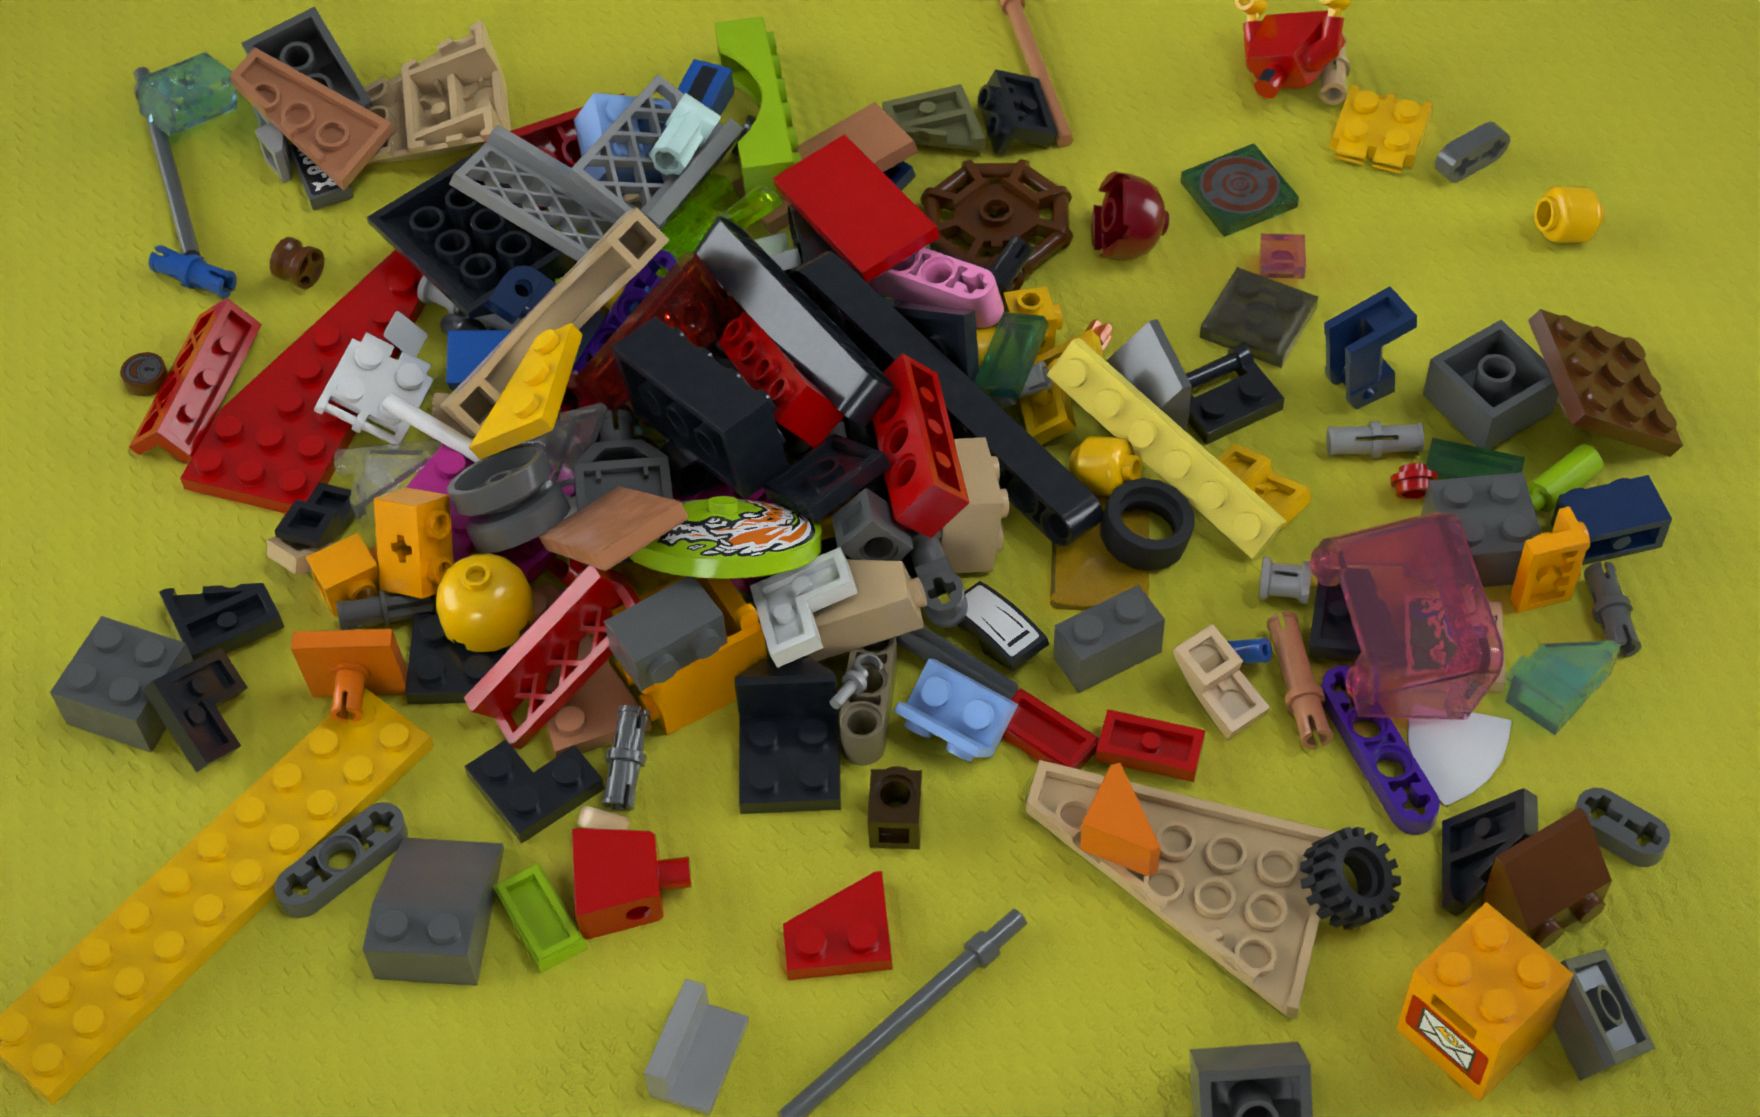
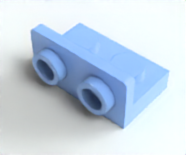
M928 659L907 703L898 702L894 712L907 719L904 726L910 731L925 738H931L932 734H935L948 742L945 748L947 751L959 758L972 762L974 757H993L1018 704L938 660Z

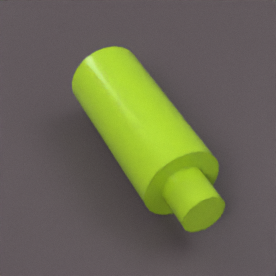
M1580 444L1528 485L1535 513L1539 510L1544 512L1552 511L1556 507L1560 494L1575 488H1581L1603 470L1604 463L1602 457L1592 446Z

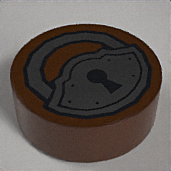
M142 352L131 356L123 363L120 370V375L126 389L137 396H147L158 392L168 374L164 360L159 355L151 352Z

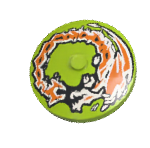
M718 496L710 499L681 502L689 516L686 518L687 520L630 555L629 558L647 568L681 576L699 578L766 576L794 570L815 560L821 553L822 529L817 521L779 505L736 499L729 496Z

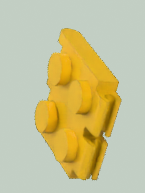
M1351 85L1331 138L1330 149L1336 150L1337 153L1335 159L1364 166L1366 159L1371 158L1374 161L1372 168L1402 174L1404 166L1413 168L1433 103L1424 101V104L1421 105L1409 99H1396V94L1387 93V96H1381L1369 90L1359 91L1360 86Z

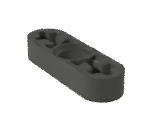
M384 802L369 806L285 869L278 876L275 883V893L283 910L288 915L297 918L315 914L395 853L402 838H407L408 836L407 825L401 810L391 803ZM381 823L385 827L391 826L392 830L384 834L380 830L375 832L374 827ZM361 837L365 845L368 843V850H363V847L358 838ZM350 850L356 854L353 863L346 868L334 869L328 865L330 858L339 851ZM320 868L327 881L322 882L320 875L316 876L314 871ZM300 885L303 889L308 888L310 892L302 897L298 893L293 894L292 890Z

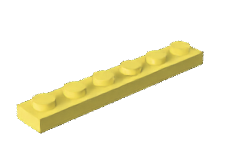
M1081 338L1073 339L1048 372L1047 376L1109 432L1115 437L1127 439L1131 443L1135 455L1140 456L1141 460L1165 482L1182 493L1193 507L1250 558L1253 559L1259 556L1287 522Z

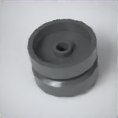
M541 444L517 445L481 459L464 469L447 486L448 494L458 514L470 516L465 527L476 551L492 553L519 546L550 530L568 514L571 507L559 482L548 480L553 469Z

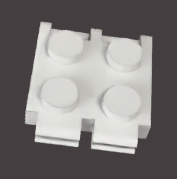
M366 332L361 342L352 338L321 394L314 411L321 415L325 411L353 425L351 430L358 433L364 430L390 443L388 448L397 452L411 425L382 408L383 401L389 393H393L420 408L434 378L427 375L431 364L405 351H402L399 359L396 360L390 357L395 346ZM330 400L357 413L358 416L356 417L330 404ZM367 419L396 432L395 435L366 422Z

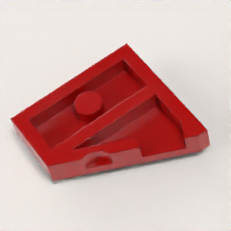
M882 871L869 874L783 923L788 980L893 970Z

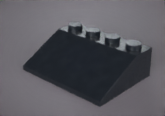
M470 154L366 217L370 226L469 319L495 314L484 307L498 283L510 269L517 266H529L555 282V279L564 277L578 262L449 185L454 173L473 154ZM474 180L475 182L479 183L480 185H485V183H484L483 181ZM499 183L502 188L511 189L507 184ZM512 203L519 208H523L522 204ZM515 286V291L519 296H527V292L523 287Z

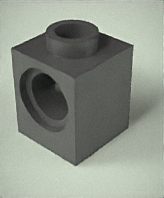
M867 488L832 515L837 548L841 547L843 553L853 560L900 561L913 549L910 530L902 527L894 519L891 504Z

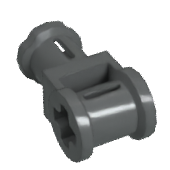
M915 530L910 531L913 549L908 553L917 577L920 579L927 599V606H925L926 615L936 626L944 628L953 627L962 622L967 615L968 602L964 594L963 583L958 575L953 573L948 558L945 556L940 544L942 532L940 530L934 537L929 538ZM947 594L951 601L942 604L938 597Z

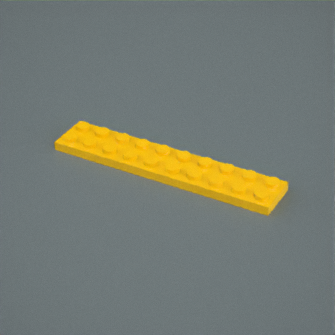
M364 687L363 718L360 721L352 723L351 711H348L347 723L336 721L330 715L326 717L0 1014V1059L51 1105H54L276 896L275 883L278 876L285 869L366 808L373 805L434 747L431 736Z

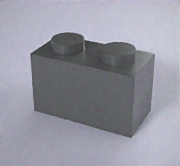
M686 576L604 621L610 650L641 691L655 683L669 680L678 670L698 659L712 656L721 646L727 644L724 615L695 577Z
M1139 585L1134 586L1056 624L1053 658L1078 693H1081L1161 653L1165 619Z

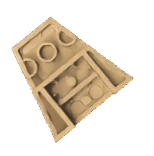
M482 20L469 26L472 33L454 42L452 37L436 45L439 52L418 63L414 58L401 66L402 73L391 80L386 81L384 77H381L364 87L373 106L367 109L391 122L393 127L392 135L366 165L428 158L479 147L488 140L491 131L497 125L511 131L506 81Z

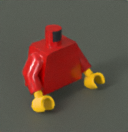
M1235 0L1236 7L1247 14V22L1243 23L1245 61L1247 69L1256 78L1254 87L1257 93L1262 97L1272 99L1281 88H1302L1311 85L1326 66L1338 57L1340 50L1346 44L1342 35L1344 18L1340 17L1341 11L1348 8L1352 0H1319L1328 6L1329 10L1265 15L1262 21H1259V16L1265 12L1267 0H1251V2L1250 0Z

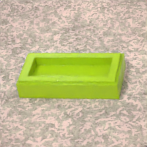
M539 862L493 886L497 899L540 973L587 949L585 939Z

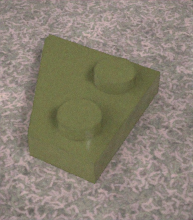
M961 84L882 102V109L914 140L915 145L973 151L985 150V136Z

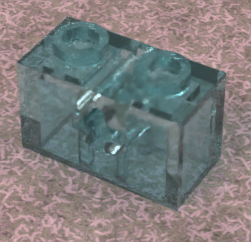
M204 52L137 78L140 114L169 136H172L237 109V90L232 86L230 75L233 71Z

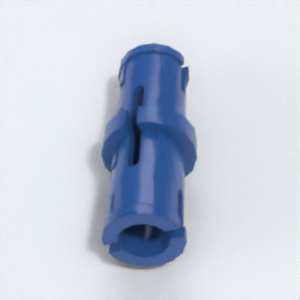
M163 245L155 247L156 252L163 254V256L155 252L150 254L149 267L152 271L178 279L184 287L194 289L196 286L217 294L222 298H227L231 295L223 287L231 291L235 289L236 274L206 263L202 256L196 254L187 256Z

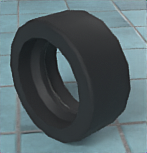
M1146 478L1126 481L1114 489L1107 501L1100 525V536L1106 549L1118 561L1134 569L1153 571L1168 568L1180 560L1188 545L1194 529V512L1188 499L1169 484L1160 480ZM1135 509L1151 511L1167 521L1174 534L1169 538L1160 540L1143 538L1133 533L1123 523L1120 515L1125 511Z

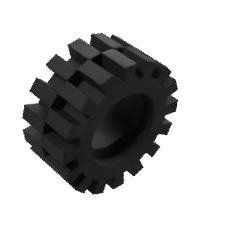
M1351 827L1343 828L1312 843V847L1307 848L1303 854L1308 860L1300 863V871L1308 874V877L1300 880L1302 889L1310 888L1312 892L1311 896L1306 897L1308 904L1311 906L1318 903L1320 908L1316 914L1322 920L1330 917L1329 925L1335 928L1343 925L1344 929H1353L1384 917L1385 914L1390 913L1395 908L1392 903L1397 902L1400 897V893L1393 888L1401 885V876L1392 875L1391 871L1398 868L1396 859L1388 861L1385 854L1390 849L1386 843L1377 846L1376 842L1379 836L1373 832L1364 835L1365 828L1355 827L1353 829ZM1343 863L1351 869L1355 876L1358 894L1350 887L1345 878Z

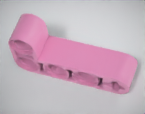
M927 248L920 249L868 282L877 293L890 298H896V300L901 302L974 310L976 328H988L995 325L1004 314V305L992 272Z

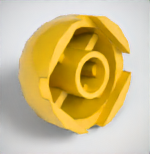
M490 553L473 554L457 561L445 573L437 588L436 610L441 626L449 640L454 643V639L459 643L465 644L466 649L473 652H490L512 645L521 637L519 631L526 626L528 620L531 625L535 617V599L524 573L510 560Z

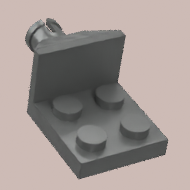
M617 409L618 430H615L613 427L612 410L602 412L597 416L600 442H595L573 464L574 496L576 495L577 511L617 486L673 499L668 456L643 439H634V422L631 412ZM627 557L619 563H630L635 561Z

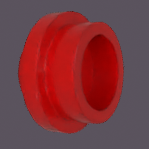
M1424 463L1405 464L1399 467L1398 473L1390 477V484L1396 488V496L1398 498H1425L1428 481L1438 480V473L1428 470L1427 465Z

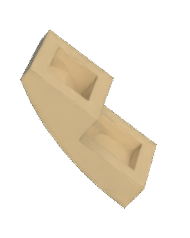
M1213 624L1174 648L1173 655L1187 682L1227 740L1266 716L1270 709L1269 705L1239 670L1243 660Z

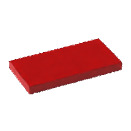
M845 134L772 178L776 189L847 265L867 283L940 238L937 226Z

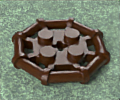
M1019 159L1017 163H974L972 160L964 161L961 163L960 169L934 188H926L921 195L920 200L924 206V214L937 226L940 238L924 248L935 250L938 253L984 268L990 257L1003 251L1013 234L1024 240L1025 244L1035 236H1039L1045 239L1033 247L1036 252L1031 255L1022 268L1023 277L1030 276L1036 266L1060 248H1067L1073 240V233L1070 230L1069 223L1071 193L1067 187L1057 186L1031 168L1030 162L1027 160ZM990 180H1001V184H990ZM1024 183H1025L1026 185H1028L1030 188H1032L1033 190H1035L1037 193L1033 192L1031 189H1029L1028 187H1026V186L1024 185ZM966 184L968 185V186L965 187L963 190H961L959 193L955 194V192H957L959 189H961L962 187H964ZM1050 208L1052 210V221L1040 218L1039 211ZM941 210L953 211V219L941 223ZM992 213L994 215H998L1000 213H1004V217L991 218L988 214ZM958 237L971 246L968 253L949 239ZM985 252V254H986L987 256H989V257H981V256H982V254Z

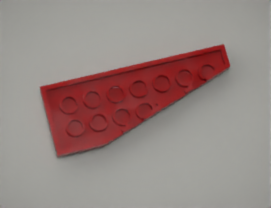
M396 249L220 409L180 477L184 489L287 513L295 500L306 502L319 482L328 484L356 431L351 430L352 424L325 411L321 415L315 412L314 408L352 338L361 342L367 332L395 346L383 336L394 313L399 311L414 324L416 323L426 304L420 301L417 293L423 275ZM395 346L390 357L396 359L400 349ZM330 400V404L356 417L358 416L357 413Z

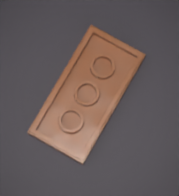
M876 102L798 145V152H800L801 160L845 134L882 172L918 152L914 140ZM742 177L732 182L736 195L771 235L789 226L787 209L790 203L785 198L746 203Z
M617 486L559 522L556 526L540 535L539 538L548 551L607 571L686 521V518L689 516L680 501Z

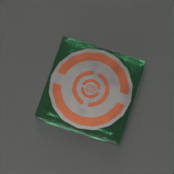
M1255 143L1181 172L1180 183L1224 237L1298 207L1299 196Z

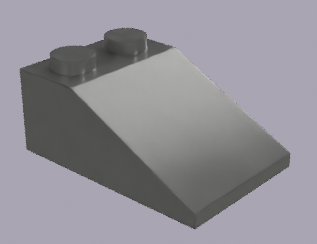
M315 7L241 43L246 56L254 48H257L366 109L373 106L371 99Z
M402 838L374 899L362 949L374 979L478 985L495 898L493 886L498 882L504 852L503 843Z

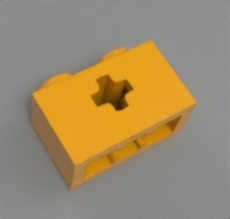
M404 488L373 498L380 590L421 599L437 594V588L445 573L454 565L450 496L436 492Z

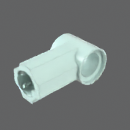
M685 93L665 123L666 129L649 153L654 162V168L665 175H680L694 156L696 149H701L721 116Z

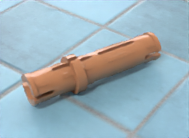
M1283 611L1282 615L1286 629H1282L1276 613L1268 619L1267 628L1270 631L1288 691L1285 695L1287 709L1295 715L1301 745L1307 749H1317L1312 733L1313 730H1317L1321 746L1324 747L1331 742L1333 734L1322 707L1325 703L1323 689L1315 683L1298 625V617L1293 612Z

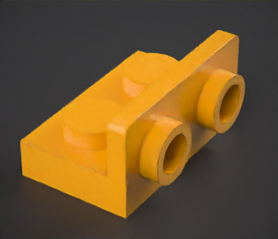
M1569 506L1558 509L1552 533H1541L1532 539L1525 540L1510 595V600L1517 613L1572 599L1577 579L1581 576V566L1586 550L1590 547V537L1585 524L1577 521Z

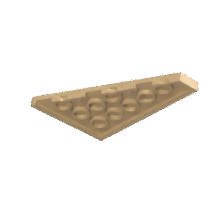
M1039 760L1026 801V813L1285 1016L1296 1019L1320 917L1316 914L1320 908L1319 904L1316 903L1310 906L1306 900V897L1312 895L1311 889H1302L1300 880L1308 877V874L1300 871V863L1308 860L1303 854L1307 848L1312 847V843L1334 833V831L1130 782L1161 847L1158 873L1146 876L1080 850L1082 822L1105 776Z

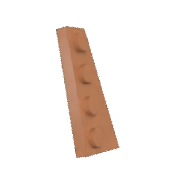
M254 48L230 75L232 86L343 191H345L393 133L392 123L257 48Z
M552 583L532 589L535 599V617L531 625L528 620L526 626L519 631L521 637L560 596ZM589 634L579 643L577 660L583 661L591 653L593 640ZM608 661L546 723L556 757L573 746H576L582 754L613 743L618 718V707L623 705L640 707ZM556 667L548 675L545 694H551L559 686L561 667ZM649 718L646 731L652 730Z

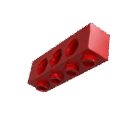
M745 310L738 318L732 320L727 325L722 338L717 343L753 389H762L770 396L776 407V413L773 414L775 420L813 448L823 442L845 415L832 404Z
M902 353L883 372L894 384L895 388L874 416L873 424L878 442V450L885 453L891 465L884 472V479L887 484L894 519L905 529H913L932 538L960 513L970 501L938 373Z

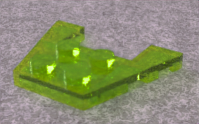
M710 173L702 182L705 190L695 199L691 195L682 205V212L661 230L669 239L661 250L670 252L684 265L685 270L688 269L691 262L697 259L693 255L694 250L717 216L725 217L742 229H745L783 204L776 191L772 188L758 185L725 212L716 211L711 208L733 192L734 188L726 176ZM660 267L656 274L666 278L670 271Z

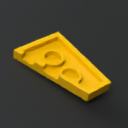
M572 322L555 330L547 329L535 338L469 446V449L480 460L553 431L583 336Z

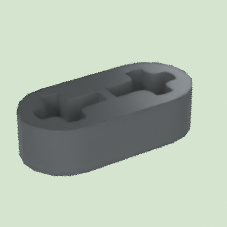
M1489 121L1447 144L1438 154L1435 168L1450 182H1459L1498 160L1508 148L1510 136L1495 122Z
M1591 788L1579 795L1574 810L1581 807L1587 814L1599 846L1639 867H1650L1663 859L1670 842V832L1665 823L1659 818L1603 788ZM1597 808L1606 812L1605 816L1602 815L1598 820L1589 816L1590 812L1593 813ZM1643 834L1652 838V841L1647 843L1645 847L1636 843V840L1641 838Z

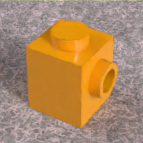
M358 533L306 557L315 585L334 617L338 616L337 601L342 602L379 596V591H382L379 584L377 548L373 546L367 549Z

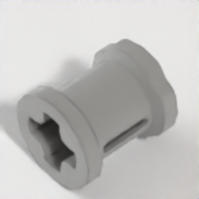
M1263 557L1259 600H1266L1268 596L1295 598L1298 599L1300 604H1307L1312 562L1304 561L1302 565L1272 562L1270 557Z

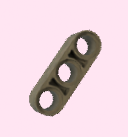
M896 637L851 650L849 653L847 672L853 670V663L861 654H873L881 659L883 663L882 670H878L872 663L861 664L869 674L866 678L867 687L864 691L872 690L875 692L853 693L841 706L839 719L842 753L853 764L870 765L877 762L884 754L897 671ZM871 650H880L879 652H870ZM864 731L869 732V734H867V735H857V734H856V733H858V732H864Z

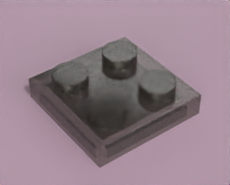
M1237 267L1201 324L1200 338L1229 349L1239 344H1245L1251 351L1253 358L1282 368L1317 309L1318 296Z

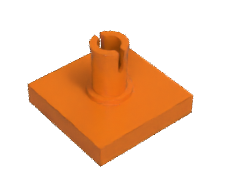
M392 629L293 632L291 651L312 697H333L330 716L334 720L347 723L348 711L352 712V723L358 722L363 718L364 687L375 695L405 694L408 669Z

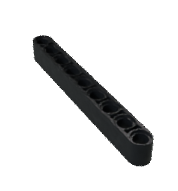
M825 251L789 272L788 276L882 372L903 353L938 373L954 439L986 437L990 455L997 456L999 461L1000 489L1007 490L1009 502L1050 541L1061 547L1068 546L1103 520L1102 506L1096 496L839 256L831 251Z

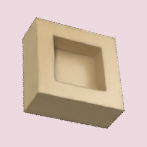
M273 537L267 539V556L294 574H305L311 572L306 557L332 545V543L330 542L318 548Z

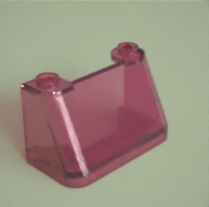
M1434 512L1324 538L1311 554L1310 567L1313 575L1317 577L1322 586L1333 587L1339 583L1341 584L1361 650V654L1355 661L1354 666L1349 668L1346 675V689L1348 694L1353 697L1358 717L1467 720L1498 678L1504 662V650L1458 516L1454 513Z

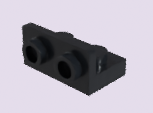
M995 69L987 84L981 87L978 94V107L981 109L994 154L1004 156L1013 140L1025 144L1051 147L1057 137V132L1039 78Z

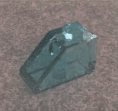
M1613 640L1541 644L1529 658L1522 655L1510 669L1506 679L1511 682L1505 702L1556 735L1612 673L1621 645Z

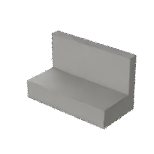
M685 979L644 1072L650 1096L710 1115L748 1026L749 1017L710 1005L706 986Z

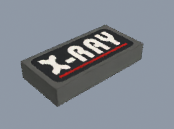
M294 144L288 145L292 161L313 210L353 198L350 185L343 191Z

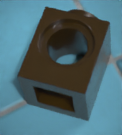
M900 766L886 769H871L867 821L869 848L920 849L923 805L922 770H909ZM892 802H901L905 804L901 807L887 806Z

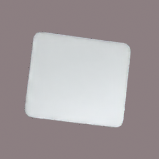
M396 311L383 336L400 350L417 357L427 338V333L402 313Z

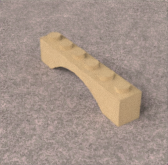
M637 207L626 211L439 407L472 438H475L535 338L547 329L555 330L571 322L579 330L613 295L640 272L669 239Z

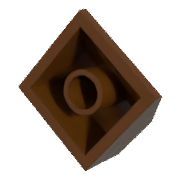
M1582 808L1575 809L1496 856L1480 907L1486 902L1543 949L1556 942L1562 936L1566 927L1576 921H1579L1581 924L1590 922L1606 906L1604 899L1612 879L1589 818Z

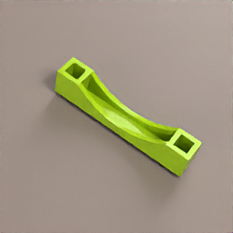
M763 16L716 22L715 29L720 66L732 69L733 85L751 97L760 109L754 124L738 142L741 177L746 203L784 198L776 189L772 178L800 162L801 154L798 152L795 127H792L791 109L789 102H787L784 78H782L774 31L766 32Z

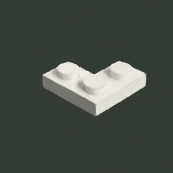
M841 547L818 556L815 560L802 567L778 573L750 586L767 647L777 668L822 649L823 644L813 612L858 593L848 561Z

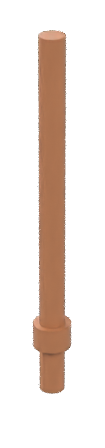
M998 0L1003 13L1009 16L1031 76L1039 78L1057 132V144L1060 147H1067L1072 144L1074 139L1024 13L1025 1Z

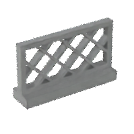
M658 74L570 169L567 177L618 217H621L626 211L633 209L623 201L622 193L639 194L642 204L640 211L661 231L725 157L744 128L731 118L725 125L718 121L701 149H696L694 156L680 175H665L661 173L664 184L647 183L644 169L656 168H654L652 158L640 157L637 144H656L662 135L659 120H668L684 95ZM658 92L671 103L672 109H656L652 95ZM631 119H648L651 133L634 132ZM609 142L626 143L630 157L612 156ZM587 166L605 167L608 181H597L584 170ZM615 168H633L636 183L619 182Z
M497 125L491 131L487 142L454 173L449 185L576 261H579L589 251L587 248H592L620 219V217L567 177L571 169L570 167L500 125ZM474 180L483 181V182L485 183V185H480L479 183L475 182ZM499 183L509 184L512 189L502 188ZM623 200V201H624L626 204H628L631 208H633V209L636 208L635 206H633V205H631L630 203H628V202H626L625 200ZM512 203L522 204L523 208H519ZM538 206L547 207L550 212L540 211ZM551 226H559L561 231H557ZM575 228L584 229L588 234H579Z

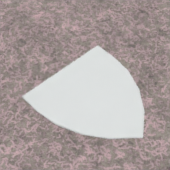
M1412 700L1408 720V744L1410 751L1437 793L1439 800L1445 806H1448L1471 795L1493 775L1503 760L1509 741L1512 720Z

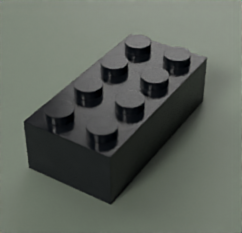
M653 317L611 346L634 413L677 447L697 460L700 465L741 497L747 499L762 488L765 483L789 467L784 452L786 440L777 428L773 415L776 413V407L770 396L764 390H755L745 383L735 369H726L719 364L705 347L698 348L693 345L679 328L675 326L670 328L657 317Z

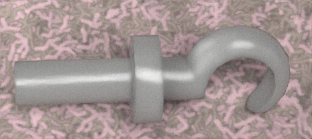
M867 653L858 656L853 663V670L848 671L843 676L842 682L844 685L832 697L830 705L835 709H839L853 693L861 694L867 687L866 678L869 676L867 670L861 664L872 663L878 670H882L883 663L881 659Z

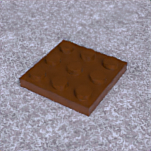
M1540 309L1528 320L1572 426L1669 457L1683 447V443L1676 430L1677 422L1674 416L1667 410L1660 394L1661 386L1655 377L1652 376L1645 361L1646 353L1636 340L1630 337L1624 338L1607 332L1601 327H1592L1575 321L1569 316H1560Z

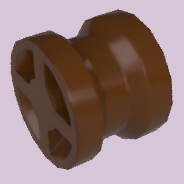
M286 237L275 246L270 258L271 274L282 280L290 278L295 286L301 289H308L318 281L322 274L325 262L324 254L316 247H303V243L298 239Z

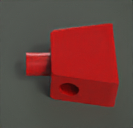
M592 828L572 829L575 916L579 931L585 940L657 922L664 917L662 891L692 888L689 857L660 860L656 834L651 831Z

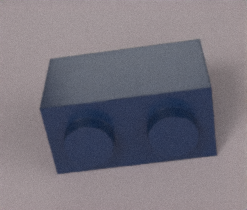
M1649 475L1632 479L1620 478L1609 484L1587 489L1575 488L1560 494L1551 525L1554 527L1559 508L1568 506L1571 508L1577 521L1583 522L1589 533L1590 547L1586 550L1582 565L1661 548L1672 517Z

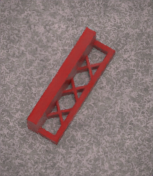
M228 298L199 314L129 448L138 455H141L159 445L183 463L191 460L207 433L262 324Z
M589 565L468 692L464 700L471 712L495 718L509 744L513 748L522 749L613 654L610 650L604 621L611 617L612 608L620 600L623 601L627 609L640 602L625 575L612 569L605 571ZM587 634H594L591 653L583 661L577 660L580 641ZM556 667H561L559 686L551 694H545L548 675ZM524 700H528L530 702L527 719L518 728L511 713Z

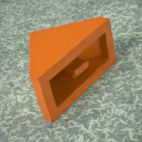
M1121 764L1111 765L1082 822L1080 850L1146 876L1157 874L1161 847Z

